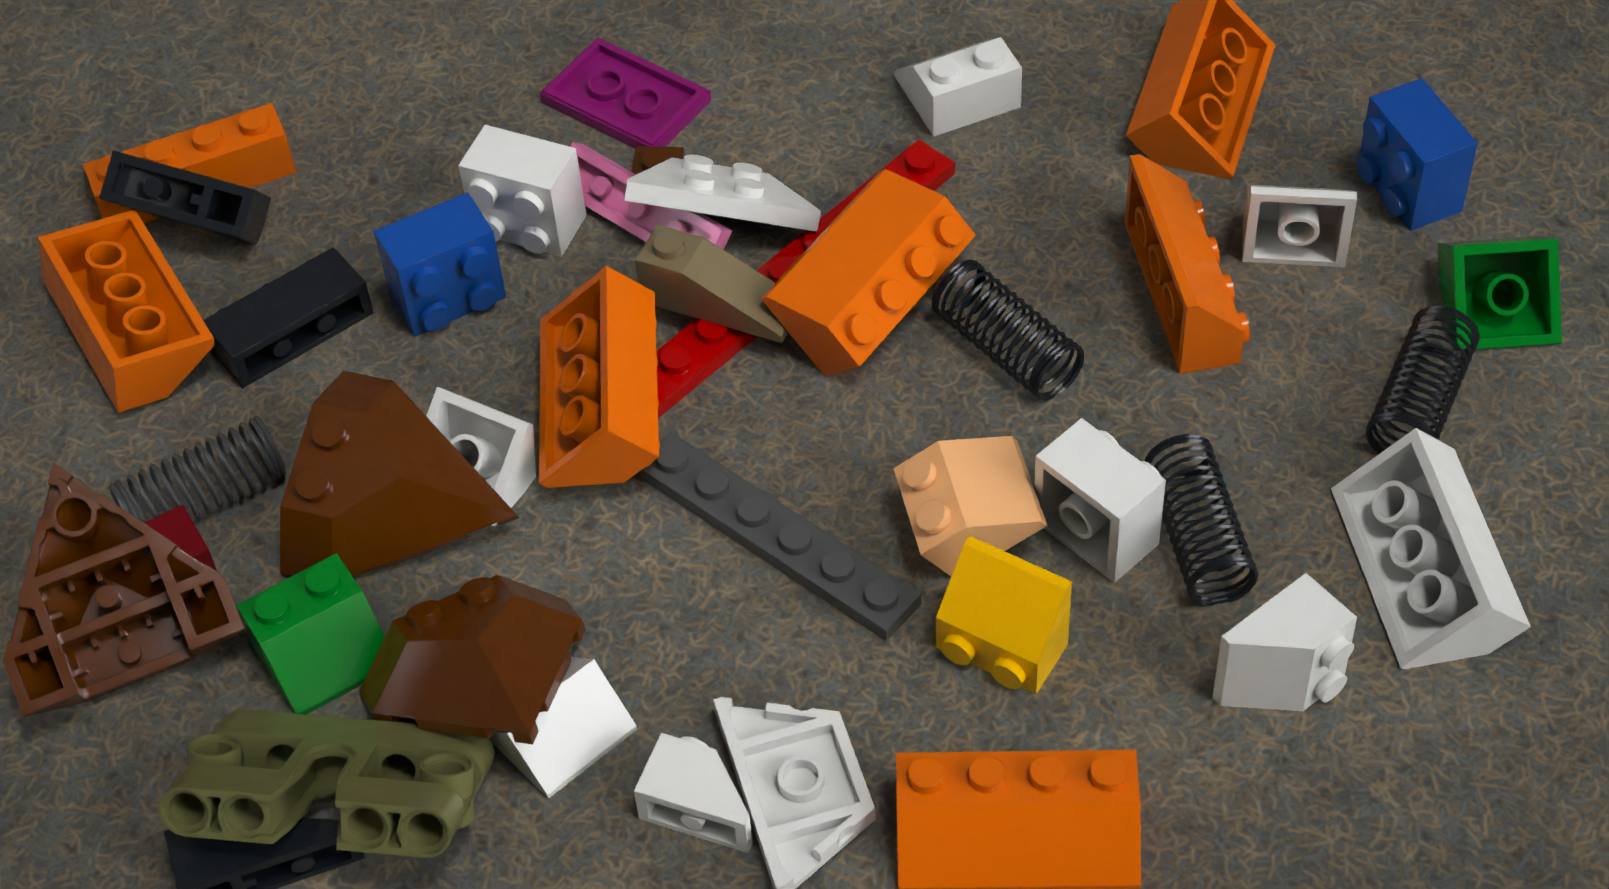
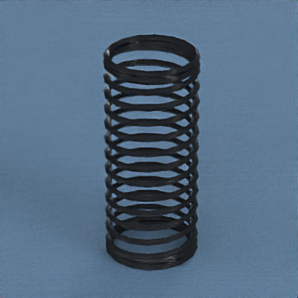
M969 259L959 262L950 268L936 285L932 295V310L935 314L942 317L946 323H950L953 329L958 330L961 336H965L977 349H981L985 356H989L993 362L997 363L1001 369H1004L1009 376H1013L1016 382L1021 383L1038 400L1047 401L1055 398L1056 395L1066 390L1080 373L1084 363V350L1082 346L1075 343L1073 339L1067 338L1065 333L1059 331L1056 325H1051L1047 318H1042L1040 312L1034 311L1031 305H1027L1024 299L1018 298L1017 294L1010 291L1007 285H1002L1000 279L994 278L991 272H986L984 266L976 260ZM976 269L977 274L963 284L952 300L950 309L945 310L947 298L953 287L963 276ZM958 273H960V274L952 281V283L949 285L948 289L946 290V292H945V294H944V297H943V300H942V303H941V310H940V309H939V301H940V298H941V295H942L943 291L945 290V288H946V286L948 285V283H949ZM974 281L967 295L955 305L963 291ZM990 283L989 289L974 303L968 315L961 318L964 309L969 307L979 296L983 287ZM998 290L996 297L985 306L977 320L970 324L972 315L976 314L985 305L993 291ZM1006 296L1004 304L991 315L985 327L978 330L980 322L990 315L999 300ZM1014 303L1012 310L998 323L994 332L986 337L989 327H992L1000 319L1008 305ZM1022 310L1019 318L1006 330L1002 339L994 343L997 334L1009 324L1017 311ZM958 313L957 319L954 320L953 316ZM1030 316L1027 325L1018 332L1010 346L1002 350L1005 341L1015 333L1022 321ZM966 319L965 326H961V322ZM1038 323L1035 332L1026 339L1019 351L1010 357L1013 348L1025 337L1030 327ZM974 325L973 332L969 333V328ZM1046 330L1043 339L1035 345L1027 358L1018 363L1022 353L1032 345L1038 334ZM982 332L981 339H977L976 335ZM1054 337L1051 345L1039 357L1036 364L1027 369L1031 359L1039 353L1046 341ZM991 338L989 345L985 346L984 342ZM999 344L997 352L993 353L992 348ZM1070 350L1065 363L1051 379L1040 385L1043 375L1048 373L1057 364L1062 355ZM1074 350H1076V359L1066 377L1052 390L1039 393V389L1056 380L1064 372L1072 360ZM1007 351L1005 359H1001V355ZM1015 358L1013 365L1009 366V361ZM1024 364L1022 371L1017 373V368ZM1032 370L1030 378L1025 379V375ZM1062 387L1060 390L1052 394L1055 390Z
M1429 306L1421 309L1414 316L1412 325L1401 346V351L1398 353L1397 360L1394 362L1393 369L1390 372L1386 385L1383 387V392L1366 428L1365 435L1367 441L1377 454L1383 452L1385 448L1375 440L1373 433L1385 446L1390 447L1391 444L1381 437L1376 424L1387 436L1393 440H1399V438L1387 431L1381 423L1382 421H1386L1390 427L1398 432L1409 433L1391 421L1408 424L1439 440L1480 339L1476 324L1461 311L1447 306ZM1431 313H1443L1455 317L1458 320L1465 323L1466 326L1471 330V333L1463 325L1455 322L1454 320L1446 319L1443 317H1426L1423 319L1421 318ZM1428 321H1442L1453 324L1468 335L1471 345L1460 334L1449 328L1437 325L1418 326ZM1437 329L1448 332L1459 338L1466 348L1462 349L1456 342L1447 337L1436 334H1421L1420 331ZM1425 338L1446 341L1458 350H1449L1442 345L1430 343ZM1419 346L1424 351H1417L1415 347ZM1434 349H1437V350H1440V351H1444V352H1446V353H1448V354H1445V353L1436 351V350H1434ZM1416 355L1421 360H1414L1412 356ZM1422 355H1428L1444 361L1445 363L1449 364L1450 366L1439 365L1437 363L1431 362ZM1451 361L1458 362L1459 365H1454ZM1413 363L1417 368H1411L1408 364ZM1418 363L1433 366L1445 374L1429 371ZM1448 370H1454L1455 373L1451 374ZM1410 372L1414 377H1407L1405 373ZM1415 372L1431 375L1442 383L1427 380ZM1444 378H1450L1452 382H1447ZM1401 381H1406L1411 386H1404ZM1413 381L1425 383L1438 391L1425 389ZM1440 387H1447L1448 390L1443 391ZM1402 389L1407 394H1400L1398 390ZM1408 389L1422 392L1434 400L1420 397ZM1436 395H1443L1444 399L1440 400ZM1399 398L1404 403H1397L1394 399ZM1405 398L1419 401L1430 408L1415 405ZM1433 404H1439L1441 407L1436 408ZM1391 407H1396L1401 412H1393ZM1402 407L1416 410L1419 413L1425 415L1426 417L1410 413ZM1428 412L1436 413L1437 416L1432 417ZM1425 421H1431L1433 425L1428 426Z
M1195 434L1172 436L1154 446L1146 456L1145 462L1152 465L1154 458L1163 450L1176 444L1187 442L1199 443L1203 446L1178 448L1163 456L1154 467L1157 469L1166 459L1189 450H1202L1206 452V456L1193 455L1178 459L1160 471L1161 477L1166 480L1165 486H1172L1164 493L1162 521L1166 526V532L1170 536L1169 541L1173 546L1176 561L1180 566L1183 581L1187 586L1186 590L1191 600L1201 605L1213 606L1215 604L1233 602L1250 592L1258 581L1259 572L1251 558L1252 554L1244 538L1245 534L1240 528L1241 524L1237 519V513L1233 508L1234 504L1230 500V494L1226 489L1227 485L1219 470L1220 466L1216 461L1211 443L1208 439ZM1203 460L1198 465L1183 468L1172 475H1163L1172 467L1183 462ZM1210 470L1213 471V475L1207 474ZM1185 476L1183 478L1174 479L1175 477ZM1200 479H1209L1199 486L1191 487L1185 491L1173 492L1184 484H1190ZM1213 480L1217 481L1216 485H1209ZM1202 489H1212L1202 496L1178 502L1181 497L1189 493L1192 494ZM1216 490H1219V491H1220V494H1214V493H1215ZM1169 495H1171V496L1177 495V496L1174 497L1172 500H1167V498H1168ZM1205 499H1215L1209 504L1194 510L1181 511L1193 503ZM1220 499L1224 501L1223 504H1217V503L1219 502ZM1179 504H1181V505H1180L1178 508H1176L1175 510H1171V509H1170L1172 505H1179ZM1213 508L1218 509L1212 514L1199 519L1184 521L1196 513ZM1224 509L1227 510V514H1220ZM1185 514L1179 520L1174 519L1175 515ZM1216 518L1221 519L1205 528L1188 531L1191 527L1204 521ZM1227 519L1231 520L1230 524H1223ZM1179 524H1182V525L1188 524V525H1187L1186 527H1184L1182 530H1181V529H1177L1178 526H1179ZM1224 528V530L1216 535L1205 539L1193 540L1207 531ZM1230 529L1235 530L1233 534H1226ZM1193 533L1187 539H1181L1183 534ZM1227 539L1223 543L1208 549L1196 550L1211 541ZM1234 539L1238 540L1237 544H1229ZM1196 543L1192 548L1185 549L1186 544ZM1231 549L1212 559L1200 560L1202 557L1215 551ZM1237 549L1242 550L1241 554L1233 553L1236 552ZM1200 553L1194 559L1188 558L1190 554ZM1204 563L1198 569H1192L1194 564ZM1233 565L1242 566L1235 572L1218 579H1200L1209 572H1220ZM1246 567L1250 569L1245 578L1222 589L1206 590L1194 586L1196 583L1223 582L1242 573ZM1239 587L1237 590L1216 597H1206L1195 594V592L1203 594H1210L1223 591L1227 592ZM1221 598H1228V599L1220 600V601H1214V602L1212 601V600L1221 599Z

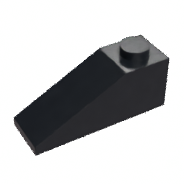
M114 150L112 151L99 196L101 200L256 245L260 239L271 197L255 189Z
M302 817L294 828L274 844L185 837L175 834L171 830L164 831L178 889H277L365 859L364 852L337 850L339 820Z

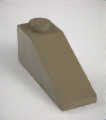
M657 224L635 259L638 283L655 292V306L779 343L784 341L788 331L761 300L775 282L704 237Z

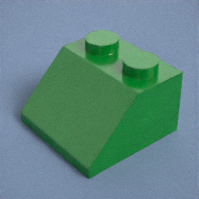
M1531 236L1438 243L1439 290L1443 305L1461 311L1476 324L1480 334L1476 349L1562 343L1558 238ZM1446 315L1447 319L1454 320L1463 325L1471 333V330L1465 323L1455 317ZM1449 323L1450 329L1460 334L1471 345L1468 335L1460 328ZM1452 335L1453 341L1462 349H1465V344L1459 338Z
M337 553L236 605L250 644L294 714L307 715L361 686L385 638L364 593Z

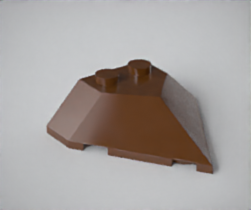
M343 370L312 404L280 506V573L283 576L291 577L337 553L351 575L356 576L383 565L388 568L468 538V533L498 523L500 526L519 519V517L394 381Z
M53 462L48 481L49 490L42 517H39L17 604L19 608L11 640L7 643L3 659V665L24 717L89 702L195 660L245 631L223 575L208 565H204L177 547L175 543L102 494H98Z
M495 575L491 578H476L465 583L459 592L438 601L427 600L411 607L406 615L394 619L359 692L375 720L396 722L401 717L412 718L416 720L419 729L489 738L494 734V731L499 733L511 732L515 742L533 745L539 732L536 724L539 712L549 711L572 660L568 651L571 643L581 641L586 628L582 618L565 599L500 575Z

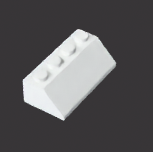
M1415 428L1331 488L1400 668L1409 669L1490 654L1531 627L1454 448Z

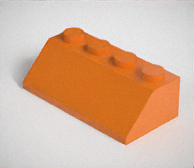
M1180 0L1172 5L1126 136L1133 142L1136 148L1158 165L1226 179L1233 178L1275 44L1233 0Z
M272 103L121 152L247 188L297 173L286 133ZM111 155L83 164L102 218L135 210L99 199ZM136 210L143 223L162 218Z
M1141 154L1130 155L1125 226L1179 374L1241 363L1243 343H1248L1250 340L1249 324L1244 312L1237 313L1234 305V286L1230 275L1222 274L1219 267V247L1215 237H1208L1205 231V213L1201 201L1193 200L1187 182Z
M884 169L877 173L768 290L761 300L822 374L831 376L858 368L865 362L976 235L944 195Z
M136 210L38 237L43 282L118 413L169 397L215 346L213 335Z
M607 265L540 319L539 484L546 488L625 483L639 471L650 466L659 457L655 292Z
M1136 750L896 753L898 889H1141V811Z

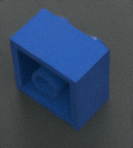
M1421 78L1369 97L1366 120L1363 123L1360 155L1357 158V169L1362 180L1367 184L1372 183L1383 196L1385 207L1390 215L1393 217L1399 216L1408 229L1412 231L1463 212L1478 143L1424 79Z
M468 192L374 231L390 298L414 337L429 330H440L448 325L450 321L474 311L487 310L496 302L507 298L494 232Z

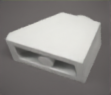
M661 733L634 789L639 819L749 853L753 844L750 815L716 749L708 747L704 742L693 737L677 738Z

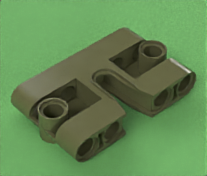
M245 709L233 710L223 717L212 733L197 736L188 742L186 747L187 767L181 771L159 800L158 812L166 828L181 836L274 844L296 826L314 801L335 797V808H340L337 850L422 858L435 857L446 850L457 829L466 827L474 821V797L493 763L495 752L489 738L419 729L415 723ZM283 745L292 747L293 749H295L294 752L290 753L286 750V748ZM396 754L406 756L414 765L405 764L399 760Z

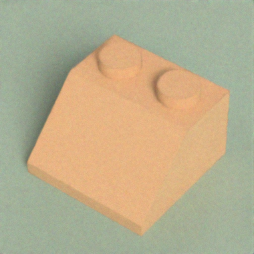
M1013 436L937 441L893 468L920 555L949 576H952L963 544L969 535L1006 551L1047 526L1018 441Z

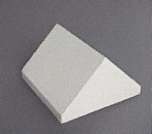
M437 387L426 415L427 418L512 508L536 477L533 424Z
M571 657V663L549 711L539 712L536 719L539 732L533 745L515 742L511 732L499 733L494 731V734L489 737V740L548 799L637 730V725L594 659Z

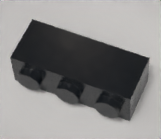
M332 247L231 305L220 309L203 321L214 337L215 346L211 349L212 353L238 384L245 388L367 318L374 311L366 281Z

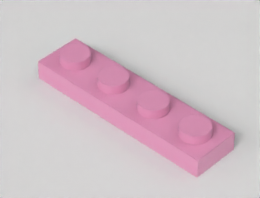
M572 142L570 147L576 148L586 207L645 242L657 224L704 237L724 250L732 230L703 213L624 201L627 179L636 174L586 145Z

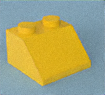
M969 535L963 544L936 616V648L940 649L950 661L958 665L965 666L970 663L991 673L998 683L1007 688L1019 689L1021 687L1037 694L1068 645L1072 581Z

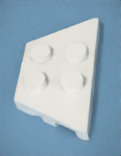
M686 155L684 159L670 158L628 178L624 201L816 232L821 211L769 173H763L762 169L756 165L749 163H735L733 167L714 165L711 159L700 155Z
M720 697L713 699L715 714L773 888L796 889L876 820L875 806L839 711L815 708L801 711L792 708L790 705L767 703L766 709L761 710L733 706L732 698Z

